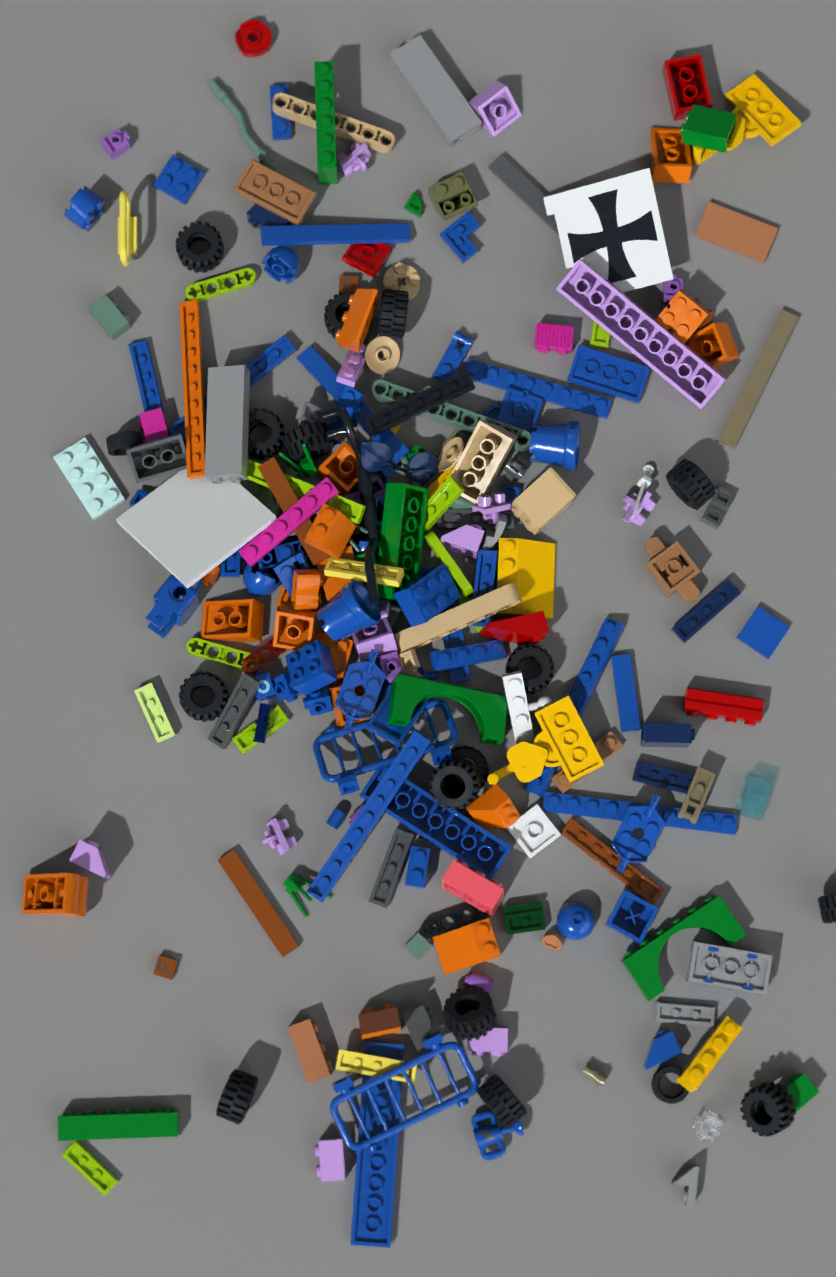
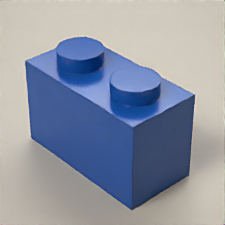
M411 846L405 886L425 888L430 854L429 848Z

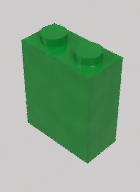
M693 105L691 112H687L686 124L681 126L680 135H683L682 143L726 153L736 128L737 114Z

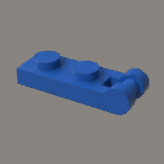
M457 330L434 371L433 377L442 382L454 377L474 339L463 336L462 332ZM458 342L463 343V344H464L463 348H460V347L456 346L457 343H458Z

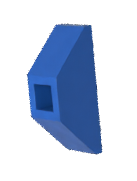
M300 540L276 546L258 562L260 570H273V566L300 550H303L306 560L310 558ZM298 561L293 563L294 566L299 564Z

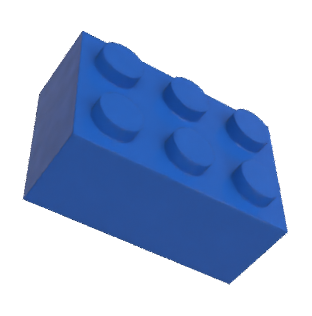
M444 563L427 569L393 593L411 627L428 622L462 597Z

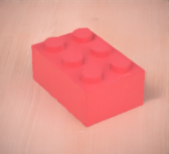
M453 860L441 879L442 888L493 917L504 898L505 889L502 888L503 885L495 880L489 881L485 878L486 875L478 870L475 872L468 868L469 865L465 862Z

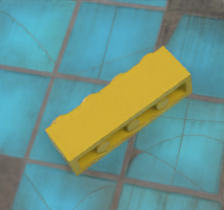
M728 1015L721 1019L676 1078V1081L690 1093L697 1090L743 1028Z

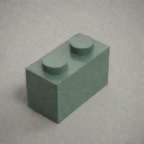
M105 294L90 305L88 310L112 341H114L131 328L129 324L130 318L124 311L121 313L117 309L119 305L112 297L109 299Z

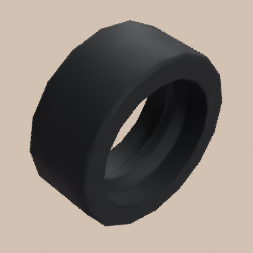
M126 431L108 436L106 438L108 454L113 456L127 455L126 448L143 444L141 433Z
M664 1066L653 1075L651 1081L652 1091L660 1101L675 1104L684 1100L688 1095L689 1091L683 1086L679 1094L671 1097L664 1095L659 1088L660 1078L664 1074L674 1073L679 1076L683 1071L681 1068Z

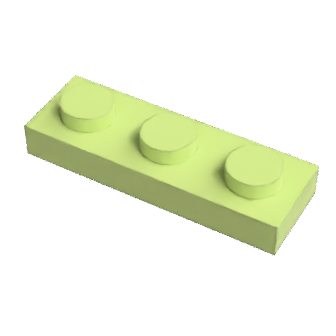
M150 683L134 690L157 743L176 736L153 684Z

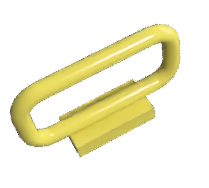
M122 190L119 195L118 254L120 255L122 265L128 267L131 255H137V217H131L129 195L126 190Z

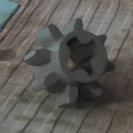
M519 457L516 460L511 458L504 467V470L507 472L505 476L511 481L514 478L520 480L527 470L524 467L525 461Z

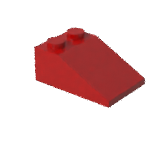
M544 611L488 623L480 631V634L519 645L533 644L534 646L539 644V641L544 640V637L549 634V629Z

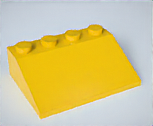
M499 538L497 589L514 583L522 602L497 613L496 617L513 618L544 611L546 619H553L555 543L520 538Z

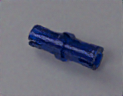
M260 703L258 718L255 720L256 730L253 742L266 743L272 705Z

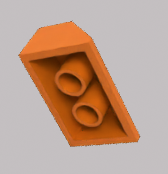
M357 289L355 294H351L348 303L351 306L349 311L344 312L342 322H344L343 327L338 329L335 338L339 347L360 353L379 302L378 290Z

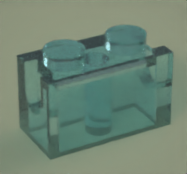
M752 775L744 779L741 790H744L742 798L739 797L736 808L739 809L737 814L759 821L762 820L773 782Z

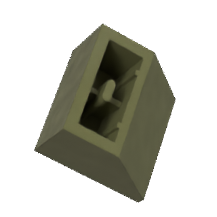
M462 172L428 187L430 200L444 221L478 206Z

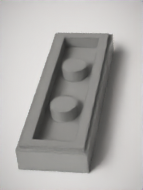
M656 1002L655 1022L714 1027L716 1007Z

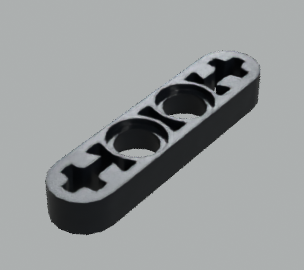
M470 905L426 920L422 923L420 930L424 937L432 938L487 919L490 916L480 913L477 914L479 918L475 919V914L471 909L474 906ZM463 911L471 913L472 918L470 921L464 922L461 920L460 915ZM445 917H450L453 920L451 928L443 927L442 920ZM439 920L441 932H438V928L433 929V934L431 935L428 932H424L423 929L426 928V924L434 926L436 925L434 921Z

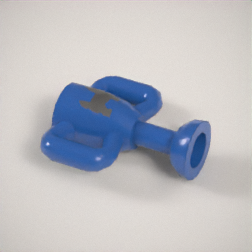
M491 1110L479 1112L472 1116L471 1124L474 1128V1136L484 1160L496 1159L505 1154L506 1147L501 1139L502 1135L514 1131L519 1135H524L520 1119L508 1129L504 1126H497V1117ZM491 1118V1125L481 1127L477 1123L478 1121ZM497 1143L500 1149L486 1153V1147Z

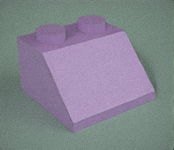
M494 81L468 102L481 120L483 127L492 137H495L522 115L507 86L498 81Z
M471 524V526L464 525L443 535L441 543L449 551L476 560L485 531L482 530V527Z
M386 617L381 619L378 624L366 627L352 635L361 662L368 660L371 649L379 651L377 658L398 651L393 632Z
M87 838L85 842L79 840L69 861L110 880V871L103 851L98 848L99 844Z

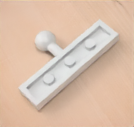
M521 671L502 674L515 745L522 741L533 744L535 738L529 711L541 710L552 704V699L548 696H542L537 702L527 703Z

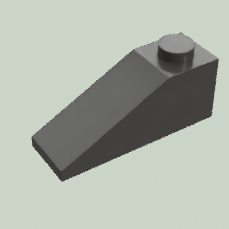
M424 1005L402 1013L418 1055L429 1051V1048H425L422 1039L430 1035V1019L433 1018L429 1007L425 1008ZM427 1060V1061L424 1062L426 1068H428V1060Z

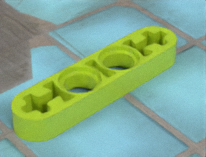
M244 268L194 283L186 288V297L188 301L197 299L201 302L244 289L255 284L256 274L251 268ZM245 274H249V276H251L250 281L243 279L245 278ZM236 276H239V278L241 279V284H238V279ZM231 278L235 280V284L232 287H227L225 281ZM210 284L217 286V290L213 293L207 291V286ZM201 287H203L204 292H205L206 295H203V293L200 292V291H202V290H201ZM192 290L199 292L197 293V297H193V295H190L192 294Z
M431 531L425 535L426 542L439 561L445 564L463 595L467 597L473 593L472 586L435 533Z
M191 638L186 644L187 651L199 658L250 672L255 671L259 666L257 656L249 652L199 638ZM198 642V646L204 648V644H207L205 655H202L203 651L200 649H196L193 652L190 645ZM211 647L219 649V654L216 657L209 656L208 651ZM228 653H236L237 660L235 662L227 661ZM241 654L244 655L243 659L245 660L253 658L255 665L248 667V664L242 661L241 665H238L241 660Z

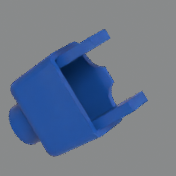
M170 575L153 596L154 607L146 616V619L151 622L148 628L164 639L175 623L176 627H182L199 605L198 590L202 587L203 582L198 580L187 589L174 575Z

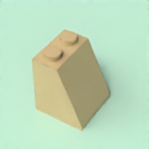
M550 467L513 501L511 511L514 516L521 519L528 531L536 535L568 509L576 494Z

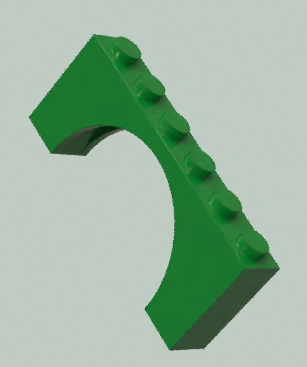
M333 61L314 62L319 185L338 184Z
M406 673L397 674L393 678L387 724L406 727L411 721L416 705L432 697H447L458 701L471 712L479 728L480 743L499 746L504 741L507 700L506 696H502L501 693H487L482 689L472 690L463 685H449L444 681H429L428 678L410 677Z
M720 895L717 897L710 896L703 901L705 903L704 906L701 908L695 906L687 912L689 916L684 919L679 917L671 923L673 927L668 930L664 927L655 933L657 936L655 939L650 941L648 938L639 944V950L636 952L630 950L623 955L624 960L621 963L647 1001L665 991L658 971L659 955L666 941L678 931L687 928L708 930L720 937L727 946H731L746 936V933Z

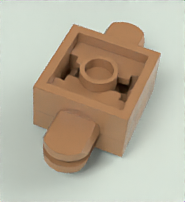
M650 538L645 545V551L652 560L646 564V571L667 598L678 592L685 602L692 603L696 601L700 590L692 580L701 572L678 541L667 548L660 538Z

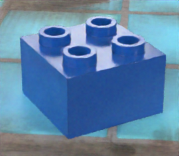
M318 639L285 656L292 687L304 696L337 680L330 648Z
M623 890L604 926L637 944H641L659 908Z

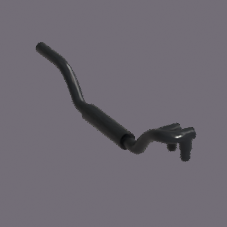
M333 408L323 411L322 418L324 421L329 420L335 424H338L341 418L343 427L328 430L326 432L329 440L333 439L338 442L342 441L343 436L346 437L357 459L358 469L356 474L361 504L366 505L363 518L365 529H368L369 543L364 557L365 574L370 602L376 603L380 601L374 567V554L379 544L377 530L379 521L371 472L366 471L361 464V446L349 413L342 408Z

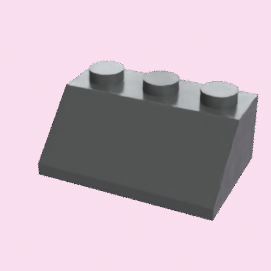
M181 433L125 449L136 483L187 469L186 447Z

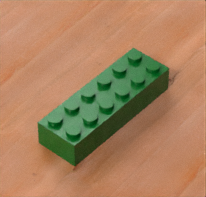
M405 483L386 484L378 564L404 568V576L399 587L377 584L379 599L397 601L393 593L419 576L429 489Z

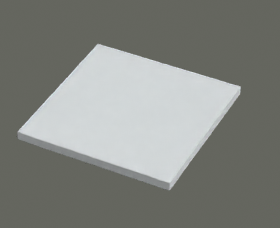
M184 469L116 518V521L188 589L266 529L277 518L275 514L240 483L223 481L222 484H212L206 477L189 479L187 477V469Z

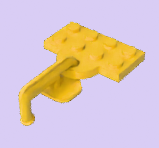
M755 74L725 94L727 101L735 108L732 113L737 114L736 128L726 151L736 148L743 142L744 138H754L759 135L773 147L801 127V122ZM693 146V163L700 165L718 151Z
M569 695L534 713L542 731L537 734L533 744L522 741L512 746L507 752V759L510 764L489 774L487 781L489 784L495 785L499 779L515 772L521 782H530L541 776L544 766L556 767L561 765L569 782H572L604 765Z

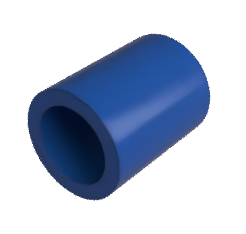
M334 808L326 823L338 829L346 814Z

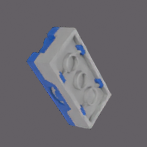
M692 942L689 971H687L686 976L687 982L767 995L772 955Z

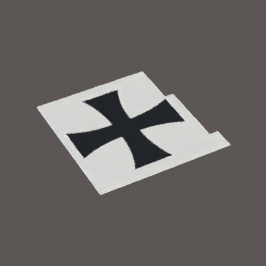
M650 168L544 197L547 216L555 215L566 269L574 267L579 259H583L622 292L673 280Z

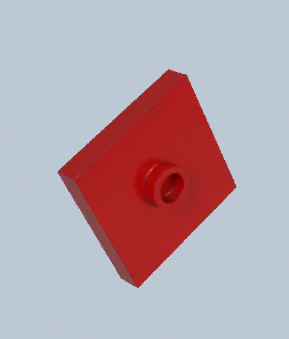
M385 243L351 244L343 255L342 261L375 278L392 252V247Z

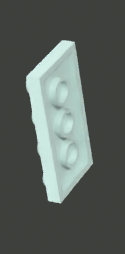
M85 437L53 457L93 521L126 501Z

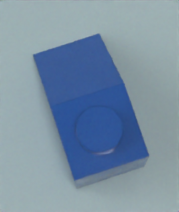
M664 1029L655 1033L656 1038H653L643 1065L646 1070L683 1053L672 1031L667 1032Z

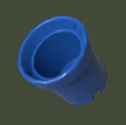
M580 422L533 424L532 427L536 428L537 431H531L530 453H533L535 458H530V461L563 466L566 470L576 471L580 452Z
M350 580L345 584L342 591L317 612L318 620L320 621L323 618L325 622L322 626L323 630L334 641L339 639V642L366 627L378 624L381 620L377 603L370 602L368 590L355 580Z

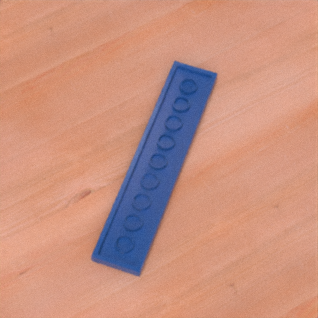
M365 1042L364 1053L404 1060L405 1045ZM363 1074L362 1083L374 1078L375 1076ZM388 1079L399 1104H401L402 1081ZM385 1082L370 1088L388 1127L390 1128L398 1124L400 1113ZM367 1091L362 1092L360 1115L372 1137L384 1131L385 1128ZM360 1123L358 1143L367 1139ZM398 1133L378 1142L379 1147L369 1152L368 1148L357 1151L350 1245L388 1248L391 1246Z

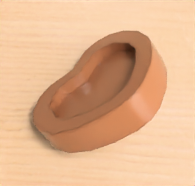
M550 932L543 936V946L550 947L555 951L561 949L563 942L557 933Z

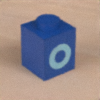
M260 671L253 674L254 678L262 682L256 692L258 702L277 696L269 672Z

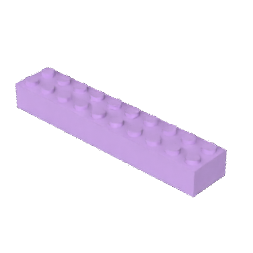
M583 259L578 260L556 288L557 291L700 409L705 407L727 380L723 374L689 346L676 338L672 332L665 329L654 317Z

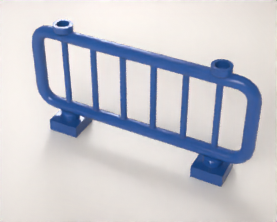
M434 699L428 701L423 711L427 717L435 743L430 744L423 755L431 752L434 766H438L442 762L453 758L450 746L457 741L458 730L447 702ZM433 707L442 708L451 733L448 739L440 742L428 709ZM370 720L352 725L351 732L342 730L343 728L337 730L336 726H329L325 729L326 734H322L314 740L313 752L320 775L327 782H337L341 796L360 790L356 776L392 765L398 756L395 755L383 759L376 736L370 731L380 761L364 765L354 732L366 729V725ZM351 734L361 767L346 771L336 738ZM329 740L333 741L342 773L335 775L328 773L320 748L323 742ZM395 745L397 753L399 754L401 749Z
M439 1030L422 1039L425 1048H430L431 1050L354 1088L351 1087L354 1085L351 1075L333 1082L332 1087L335 1093L341 1092V1094L337 1095L330 1103V1112L347 1147L356 1151L368 1148L369 1152L379 1147L378 1142L455 1104L458 1107L468 1104V1098L476 1093L479 1081L463 1047L453 1041L441 1044L444 1039ZM450 1049L457 1052L471 1081L470 1088L461 1093L442 1055L443 1052ZM437 1055L457 1094L445 1101H442L424 1064L425 1061ZM419 1064L439 1104L427 1110H424L406 1073V1070ZM400 1073H403L421 1111L406 1119L388 1079ZM382 1082H385L403 1120L390 1128L370 1088ZM367 1091L385 1128L384 1131L372 1137L352 1099L353 1096ZM347 1099L367 1137L366 1140L355 1143L352 1140L338 1111V1105Z

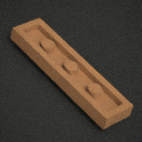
M611 731L594 744L603 762L623 746ZM562 769L552 777L551 781L564 794L586 775L569 782Z

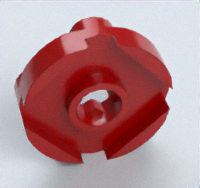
M248 20L243 22L238 31H236L235 42L243 56L259 57L270 51L272 35L269 27L265 26L261 21ZM251 35H255L256 38L259 37L256 42L249 41Z

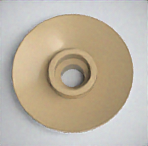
M379 336L371 340L367 345L365 360L373 372L387 374L397 367L400 360V350L393 339ZM379 352L382 353L381 358H378Z
M455 437L443 447L438 457L439 470L447 471L457 464L464 448L462 438Z

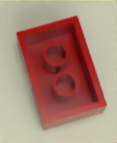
M701 54L665 60L662 72L673 121L686 119L687 112H691L693 105L712 108Z

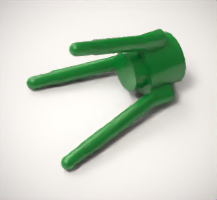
M302 444L306 457L301 459L300 466L295 464L285 454L279 452V455L295 468L299 475L304 473L306 477H311L318 472V467L310 456L306 444Z
M292 873L283 883L287 887L285 891L290 894L303 915L308 917L307 912L294 892H300L309 901H312V898L302 889L304 886L302 883L309 887L312 883L301 875L297 876L295 873Z

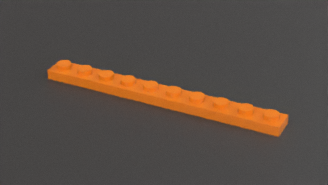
M196 299L179 302L187 477L189 479L205 477L206 425L200 302Z

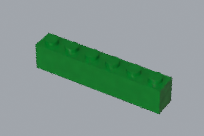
M154 1108L142 1109V1113H135V1109H125L120 1114H115V1110H103V1114H95V1111H83V1115H75V1111L63 1112V1116H58V1141L180 1136L179 1111L174 1112V1108H162V1112H154Z

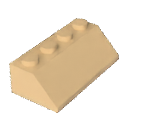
M479 420L450 475L464 488V492L460 496L478 505V496L486 495L517 435L500 426Z

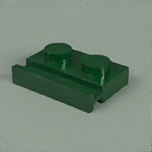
M542 901L503 906L507 935L546 930Z

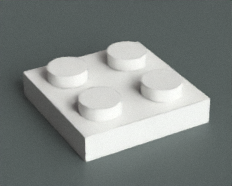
M538 804L523 814L515 824L507 828L529 859L561 836Z

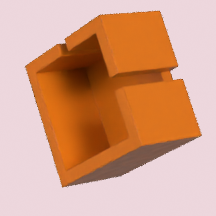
M680 289L655 320L665 329H673L672 334L685 344L708 317L710 312L684 290Z

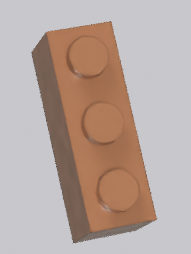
M307 1019L289 1026L288 1030L308 1084L331 1075L330 1071L333 1070L330 1059H325L323 1052L326 1051L323 1040H318L316 1033L319 1032L316 1021L312 1022L311 1019Z

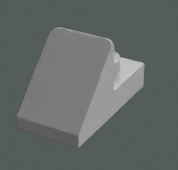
M305 400L300 401L295 418L300 420L299 425L302 426L312 422H325L327 425L329 423V420L324 421L322 418V412L325 410Z
M692 1165L671 1182L675 1185L687 1186L686 1189H683L682 1201L685 1202V1206L695 1208L699 1167Z

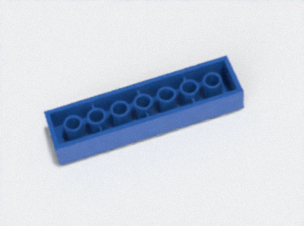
M387 766L375 770L359 795L360 798L367 802L389 768ZM406 779L384 813L456 860L465 862L473 871L478 870L486 875L485 878L491 881L512 847L462 814L452 810V808L447 810L444 809V805L439 806L437 799L433 800L432 795Z

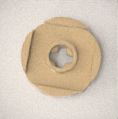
M397 263L384 274L383 286L384 289L408 291L409 300H411L419 292L420 277L413 267ZM404 279L406 285L399 287L397 280Z

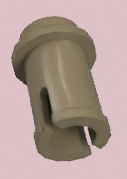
M589 1063L582 1072V1075L597 1083L596 1086L600 1085L602 1087L608 1078L605 1072L601 1073Z

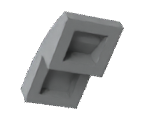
M499 514L495 529H486L481 550H489L498 541L505 529L507 515Z

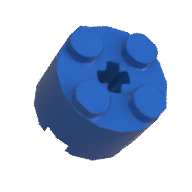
M84 186L70 200L69 211L65 209L64 217L81 229L89 231L94 224V218L96 216L99 218L103 214L105 201L98 194Z

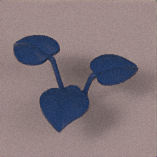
M377 441L360 442L361 464L363 468L368 472H378L385 487L387 484L386 478L391 477L394 470L411 473V479L416 483L428 481L437 471L439 459L428 452L414 454L409 461L410 469H404L388 462L392 454L390 448L384 443ZM380 494L375 499L380 526L383 520L385 494Z

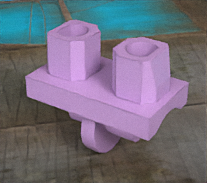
M358 142L353 143L350 147L352 153L348 156L345 153L337 156V161L346 177L358 169L363 172L367 170L365 164L372 155L365 142L362 145Z
M499 491L492 493V502L490 495H479L478 505L472 506V512L480 511L483 514V519L489 524H496L498 522L499 514H501L500 511L511 509V503L505 502V493Z
M648 491L642 493L633 518L631 516L638 495L633 493L631 497L624 496L623 501L626 504L623 509L627 512L622 520L626 523L632 522L637 526L643 525L646 517L640 513L641 510L644 508L649 512L656 505L653 499L650 498L652 494Z
M273 818L270 822L266 823L268 830L264 832L266 839L262 841L263 845L269 843L271 850L277 848L279 855H283L297 844L293 835L284 837L282 831L289 828L286 818L278 820Z

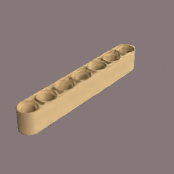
M277 93L273 97L272 110L276 115L316 129V119L312 118V115H316L315 104L285 93ZM283 102L285 106L281 107L278 106L276 103ZM299 108L303 112L297 113L294 109ZM335 112V122H337V125H335L336 137L353 143L358 142L361 145L365 142L368 148L386 154L392 151L395 141L393 133ZM352 127L355 131L349 132L347 128ZM368 133L371 134L373 137L366 138L364 134ZM388 140L390 144L386 145L383 144L381 141Z
M514 583L502 586L434 616L426 623L396 633L393 636L399 653L420 648L522 602Z

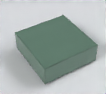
M418 932L405 947L419 960L432 945Z

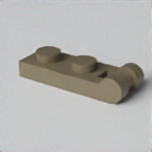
M697 767L678 812V818H685L690 820V823L696 824L716 776L715 773ZM688 806L695 808L693 813L686 811Z

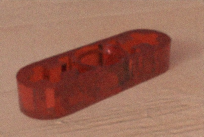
M272 638L245 657L242 662V670L249 675H253L285 653L287 649L278 647L274 650V638ZM268 650L271 653V657L264 659L261 656V651ZM257 658L258 662L255 663L254 669L252 667L248 668V661L252 663Z

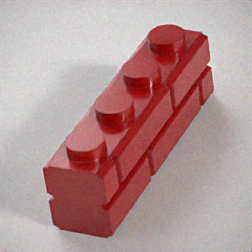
M687 687L682 711L687 713L689 717L705 715L708 720L725 718V722L736 723L738 720L744 721V725L756 726V723L759 724L762 720L764 699Z

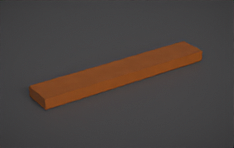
M275 457L258 466L270 490L285 513L299 501V498ZM309 518L295 530V533L313 565L316 566L331 556L304 542L313 524Z
M571 818L561 830L560 834L646 902L653 905L664 891V889L631 863L627 865L623 874L620 871L617 872L616 869L621 861L619 854L574 818Z
M233 849L220 858L218 862L282 957L298 948L299 945L236 851Z

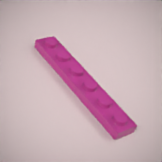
M326 477L238 552L249 566L253 567L317 513L323 503L327 504L340 492Z

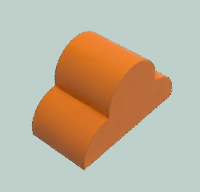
M74 873L25 875L21 914L86 917L89 877Z

